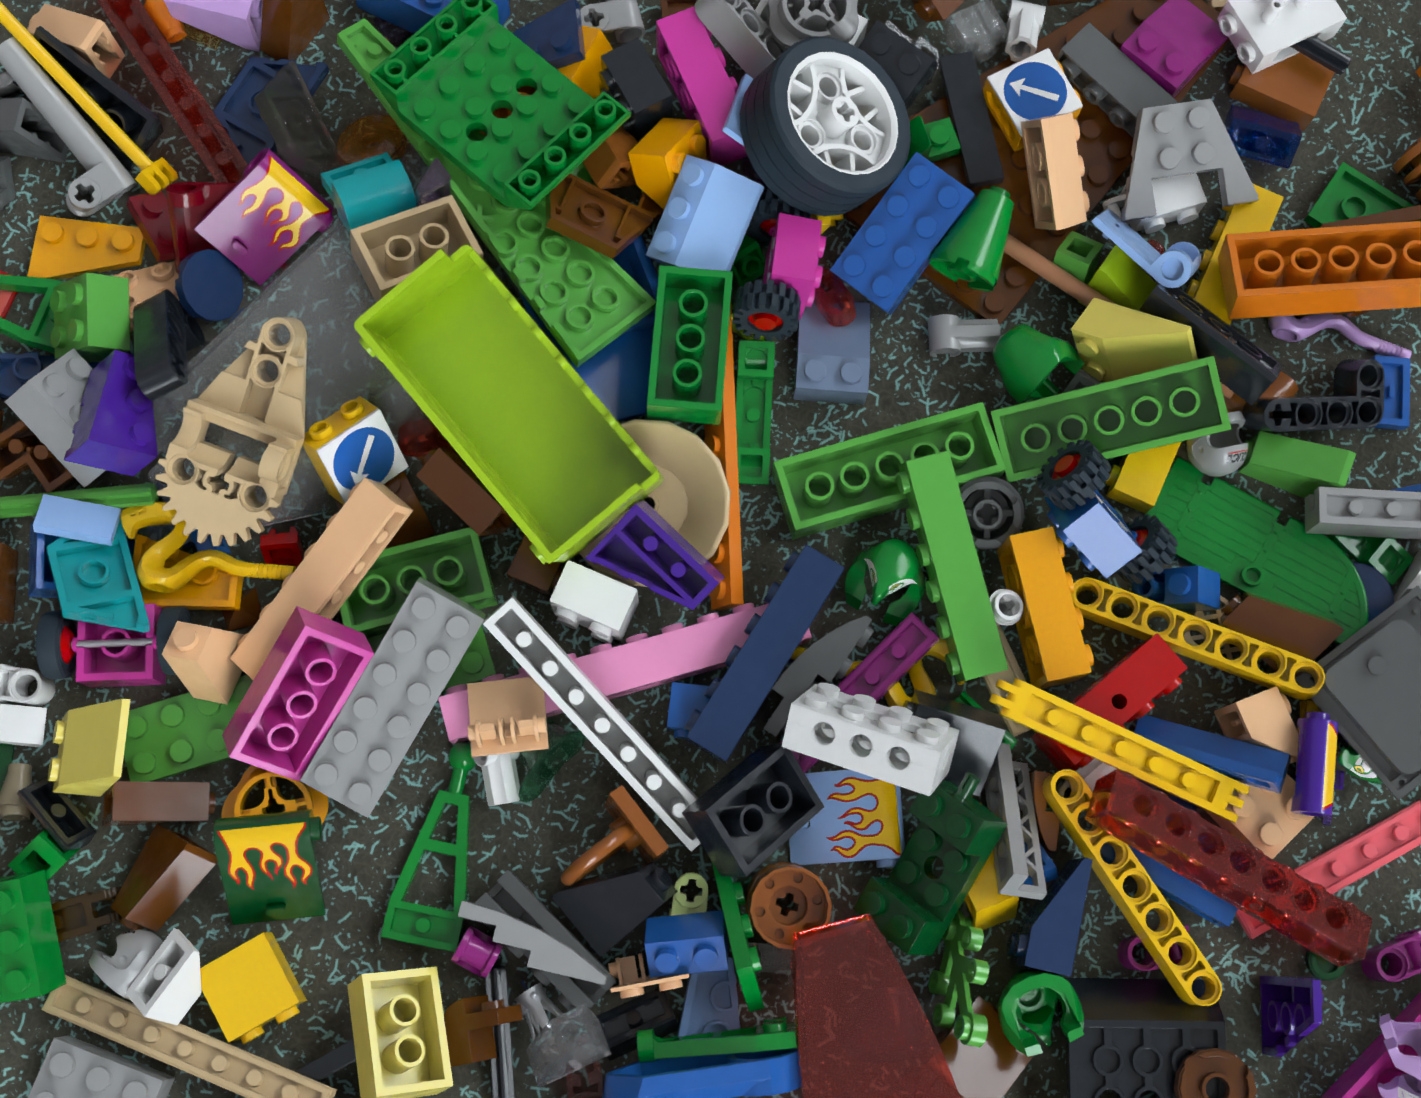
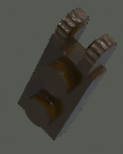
M122 886L94 894L93 892H87L52 903L58 942L61 943L102 930V926L120 921L122 916L115 911L99 917L95 903L115 900Z

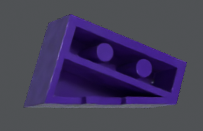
M114 350L90 372L80 405L83 408L79 420L74 424L72 431L74 437L71 447L65 453L64 461L134 476L158 457L153 401L143 394L137 384L134 355Z
M644 500L636 503L585 558L593 563H599L618 572L617 574L627 579L630 578L649 587L650 590L692 610L701 604L725 578Z

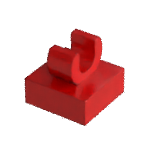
M290 527V532L277 534L275 528L271 529L268 535H261L260 549L265 564L296 566V568L304 559V550L295 527Z

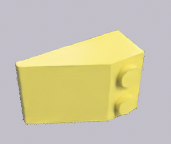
M1097 298L1092 299L1071 328L1078 354L1085 362L1082 366L1083 370L1098 381L1108 382L1198 359L1191 326Z
M118 699L67 711L62 721H56L53 743L59 744L57 758H51L48 770V781H54V793L101 797L121 778L131 699Z

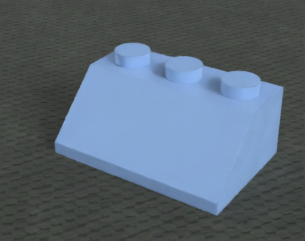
M686 155L646 256L662 266L730 271L764 186L716 163Z

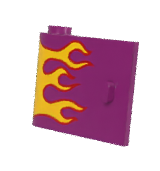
M267 147L250 161L244 170V177L194 226V230L261 286L317 230L323 232L328 228L334 219L332 215L334 207ZM235 239H238L241 243H243L247 247V249Z

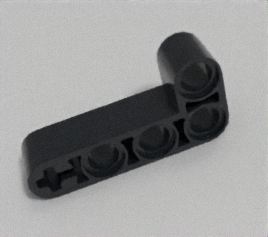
M166 289L135 305L133 308L135 378L143 394L151 401H155L188 383L187 352L205 343L204 334L196 320L187 313L175 295Z
M1343 360L1337 365L1334 372L1333 395L1259 397L1252 406L1247 402L1245 403L1242 410L1246 420L1244 424L1249 429L1276 432L1373 428L1380 423L1384 412V369L1377 360ZM1273 411V417H1269V412Z

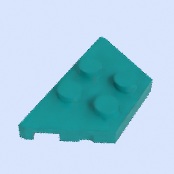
M121 518L112 546L60 537L46 546L63 618L139 632L150 631L149 620Z

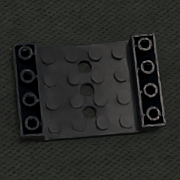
M1066 978L1077 993L1084 1015V1035L1071 1043L1065 1036L1067 1098H1099L1102 1092L1109 1089L1113 1090L1118 1098H1139L1140 1094L1146 1090L1153 1091L1157 1098H1176L1174 1091L1175 1075L1185 1057L1198 1049L1209 1047L1226 1050L1225 1020L1218 1001L1210 1006L1190 1005L1177 995L1167 979ZM1194 980L1192 983V991L1197 998H1200L1205 992L1203 980ZM1058 999V1017L1062 1018V1004ZM1218 1077L1210 1079L1206 1085L1208 1097L1221 1098L1223 1096L1225 1087L1222 1080Z

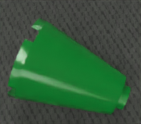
M991 186L990 189H982L931 253L929 259L931 260L929 263L931 267L954 282H957L958 278L969 281L967 285L969 288L983 292H992L998 282L1014 208L1013 201L1009 199L1010 193L996 186Z

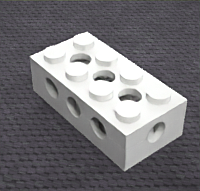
M819 683L813 685L791 703L781 747L930 796L949 773L959 730L949 727L950 724L942 719H923L912 715L913 712L905 707L891 706L889 708L877 704L876 700L870 696L863 694L852 696L840 692V688L833 684Z

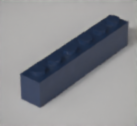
M805 545L801 553L793 551L783 570L788 572L781 585L774 582L763 600L769 604L762 616L755 613L745 628L744 633L749 635L742 648L735 645L724 664L730 668L722 680L715 677L704 695L710 699L702 712L695 709L684 727V729L689 731L686 741L721 763L726 764L841 577L845 567L808 545Z

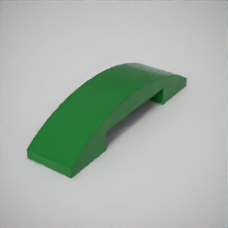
M739 340L736 387L739 484L769 485L775 342Z

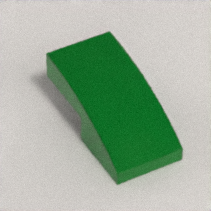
M1347 535L1328 536L1329 539L1355 561L1369 565L1383 574L1390 586L1397 581L1414 560L1394 538Z

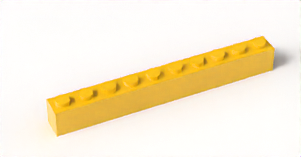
M1255 184L1253 186L1258 194V201L1226 207L1222 206V209L1227 211L1223 221L1217 220L1211 231L1209 239L1214 240L1211 250L1205 249L1201 256V263L1198 269L1202 272L1198 281L1192 279L1186 290L1188 295L1229 325H1231L1233 319L1228 318L1218 263V256L1226 234L1270 231L1284 198ZM1181 442L1123 455L1119 466L1113 464L1111 471H1109L1110 477L1108 480H1105V484L1110 486L1106 496L1146 514L1155 506Z

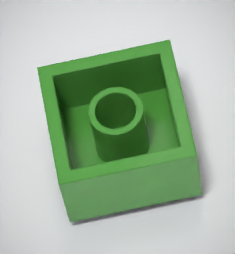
M86 272L53 287L50 297V307L54 312L51 344L55 348V359L61 358L73 348L89 363L103 361L114 350L130 351L129 278Z

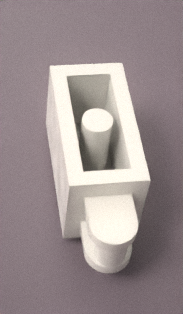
M1197 173L1153 179L1152 186L1157 215L1152 218L1124 222L1130 224L1135 232L1145 230L1146 234H1150L1163 229L1166 226L1165 223L1177 220L1178 224H1186L1195 220L1207 203ZM1125 187L1119 196L1110 198L1102 204L1105 211L1111 209L1116 215L1121 216L1120 207H1124L1127 193Z

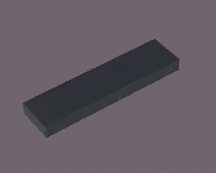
M973 51L940 56L937 63L953 128L961 146L960 157L968 189L1002 183L1004 174Z

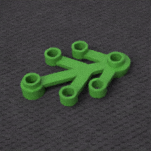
M957 911L942 937L945 948L940 971L933 970L929 977V992L942 996L946 995L944 1003H937L934 1008L933 1024L936 1027L946 1029L952 1027L958 997L960 1015L957 1016L954 1023V1036L963 1045L980 1048L987 1038L988 1021L985 1015L973 1013L969 983L984 985L988 979L989 965L987 961L971 959L965 956L964 949L978 952L982 947L984 934L981 928L972 926V921L969 917L964 916L961 911Z

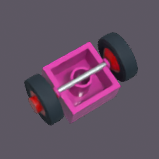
M144 604L150 631L139 632L78 621V628L76 630L74 620L63 618L61 611L46 612L41 616L36 631V657L40 672L47 679H66L73 674L76 666V682L90 688L166 685V674L176 675V673L162 656V652L177 621L192 624L190 613L185 607H167L162 609L156 604Z

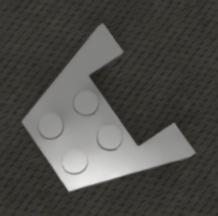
M1212 99L1148 107L1138 111L1131 151L1133 158L1130 176L1126 180L1125 191L1127 193L1124 208L1121 210V222L1152 218L1157 215L1152 186L1153 179L1217 170L1223 207L1253 203L1259 200L1258 194Z

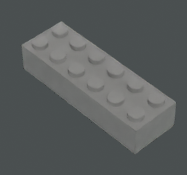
M419 577L300 781L368 818L485 620L486 614L424 578Z

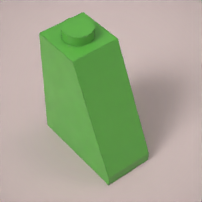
M1260 431L1251 440L1246 439L1243 442L1248 443V452L1238 472L1305 498L1309 494L1314 495V490L1318 487L1344 488L1356 453Z

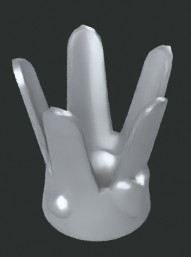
M522 980L521 984L525 992L515 998V1001L517 1002L516 1005L521 1004L522 1015L526 1016L532 1039L535 1041L533 1025L539 1036H542L539 1025L545 1031L551 1028L544 1009L556 1015L562 1022L568 1018L547 997L546 989L542 987L541 982L528 989Z

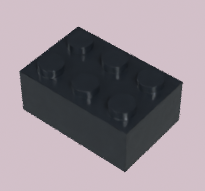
M782 743L760 746L682 812L721 877L748 876L824 808L823 803L790 749L781 747Z

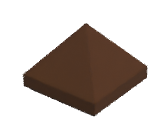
M256 587L242 591L240 610H222L227 631L254 626L260 619L261 606Z

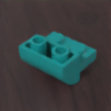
M387 152L320 174L322 185L335 203L338 217L349 233L351 229L418 207L411 182L399 159L393 161Z

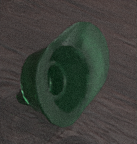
M547 720L549 749L520 752V761L527 773L519 789L518 796L520 801L527 803L537 798L561 767L580 751L586 739L581 731L568 732L554 720Z

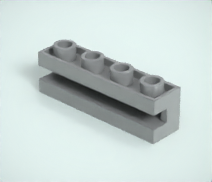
M1318 487L1314 490V495L1309 494L1305 497V533L1421 540V492Z

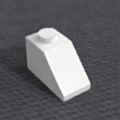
M173 928L125 992L144 1017L174 1025L180 1023L202 993L199 951L179 929Z

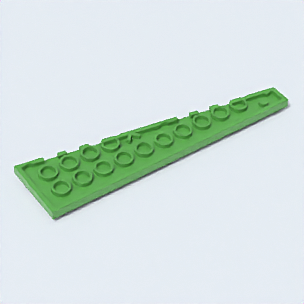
M365 18L337 34V44L446 192L449 195H453L463 215L576 368L655 309L656 301L612 258L546 227V196L531 210L504 206L398 117L370 77V72L391 55L396 48ZM476 130L469 133L467 137L472 141H481L486 136Z

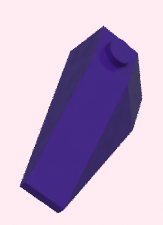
M1260 975L1262 1054L1282 1057L1322 1024L1323 993L1321 990V980L1312 977Z

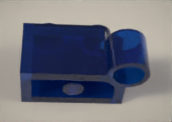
M1231 105L1224 122V126L1238 155L1289 169L1303 137L1299 123Z

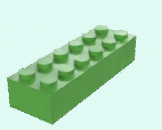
M1214 356L991 411L1001 456L1006 468L1005 473L1008 483L1038 476V474L1043 473L1040 469L1043 465L1049 464L1047 459L1051 455L1053 457L1057 456V450L1061 447L1064 450L1067 449V444L1072 441L1076 444L1078 440H1088L1105 459H1110L1232 430Z
M983 402L774 461L771 473L792 540L908 507L906 494H901L896 479V474L900 472L899 466L908 460L949 450L959 489L967 482L980 477L1000 478L1006 468Z

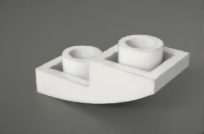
M0 704V743L41 747L44 740L47 708Z

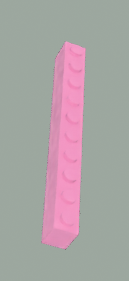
M746 603L732 609L733 614L719 617L718 613H711L697 618L698 624L683 627V623H676L662 628V634L648 638L647 633H641L626 638L627 644L612 648L611 643H606L591 648V654L578 658L575 653L567 655L608 700L726 667L724 663L734 646L737 645L742 648L749 635L744 633V630L753 615L757 613L762 616L769 604L754 607L753 603ZM809 629L799 645L810 642L812 636ZM521 667L518 669V675L504 678V674H496L482 679V682L531 676ZM461 684L446 689L447 695L438 698L448 739L452 744L469 740L467 684ZM544 691L546 718L564 713Z

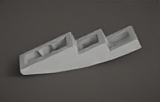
M467 901L461 902L458 917L496 925L492 942L530 950L527 967L601 985L606 984L608 976L576 950L542 929L506 913Z

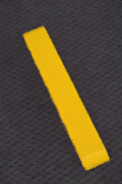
M1085 577L1074 582V593L1071 594L1074 607L1080 609L1084 618L1144 641L1158 633L1175 653L1267 688L1277 686L1280 693L1296 699L1307 700L1313 698L1324 684V670L1313 660L1094 578ZM1089 590L1094 592L1098 598L1094 603L1085 605L1077 600V596L1080 592ZM1121 603L1127 604L1132 608L1133 613L1127 618H1118L1112 612L1113 607ZM1153 617H1162L1167 621L1168 628L1162 632H1155L1149 628L1147 622ZM1195 630L1204 636L1205 641L1200 645L1193 646L1184 640L1183 635L1188 631ZM1225 644H1233L1239 648L1241 656L1234 660L1226 659L1221 654L1220 648ZM1261 658H1270L1277 664L1278 671L1273 674L1263 673L1258 668L1257 661ZM1298 672L1311 674L1315 680V686L1312 688H1302L1296 683L1295 674Z
M1063 769L1049 775L1042 786L1046 801L1084 857L1093 859L1092 869L1177 995L1190 1005L1210 1006L1215 1004L1222 994V984L1218 976L1084 779L1071 769ZM1059 778L1067 780L1071 786V794L1068 798L1061 797L1056 791V782ZM1082 810L1088 812L1093 818V826L1089 831L1083 830L1078 823V815ZM1104 843L1110 844L1114 848L1115 859L1111 864L1105 863L1101 858L1100 850ZM1127 876L1132 877L1137 883L1138 890L1133 897H1129L1123 890V882ZM1151 909L1155 910L1160 917L1159 927L1154 931L1146 924V915ZM1173 943H1177L1183 952L1182 959L1178 964H1174L1169 958V949ZM1197 977H1200L1205 983V992L1200 998H1197L1192 991V983Z

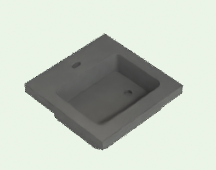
M1416 586L1317 662L1324 670L1325 681L1317 695L1311 698L1312 702L1321 712L1330 714V720L1338 722V732L1396 800H1400L1421 784V588L1419 586ZM1307 672L1302 673L1295 679L1296 683L1302 688H1312L1315 686L1313 676Z

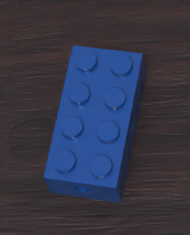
M916 152L830 271L891 316L929 265L931 253L976 198L975 193Z

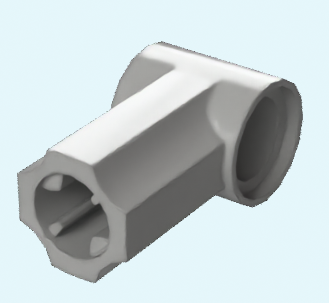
M941 314L932 316L927 320L929 354L931 357H937V354H950V357L960 355L961 352H992L1000 338V324H998L997 319L959 320V317L956 315Z

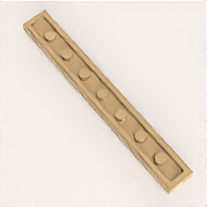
M65 975L67 984L51 991L41 1009L246 1098H334L337 1091L333 1087L181 1023L174 1025L144 1017L134 1003Z

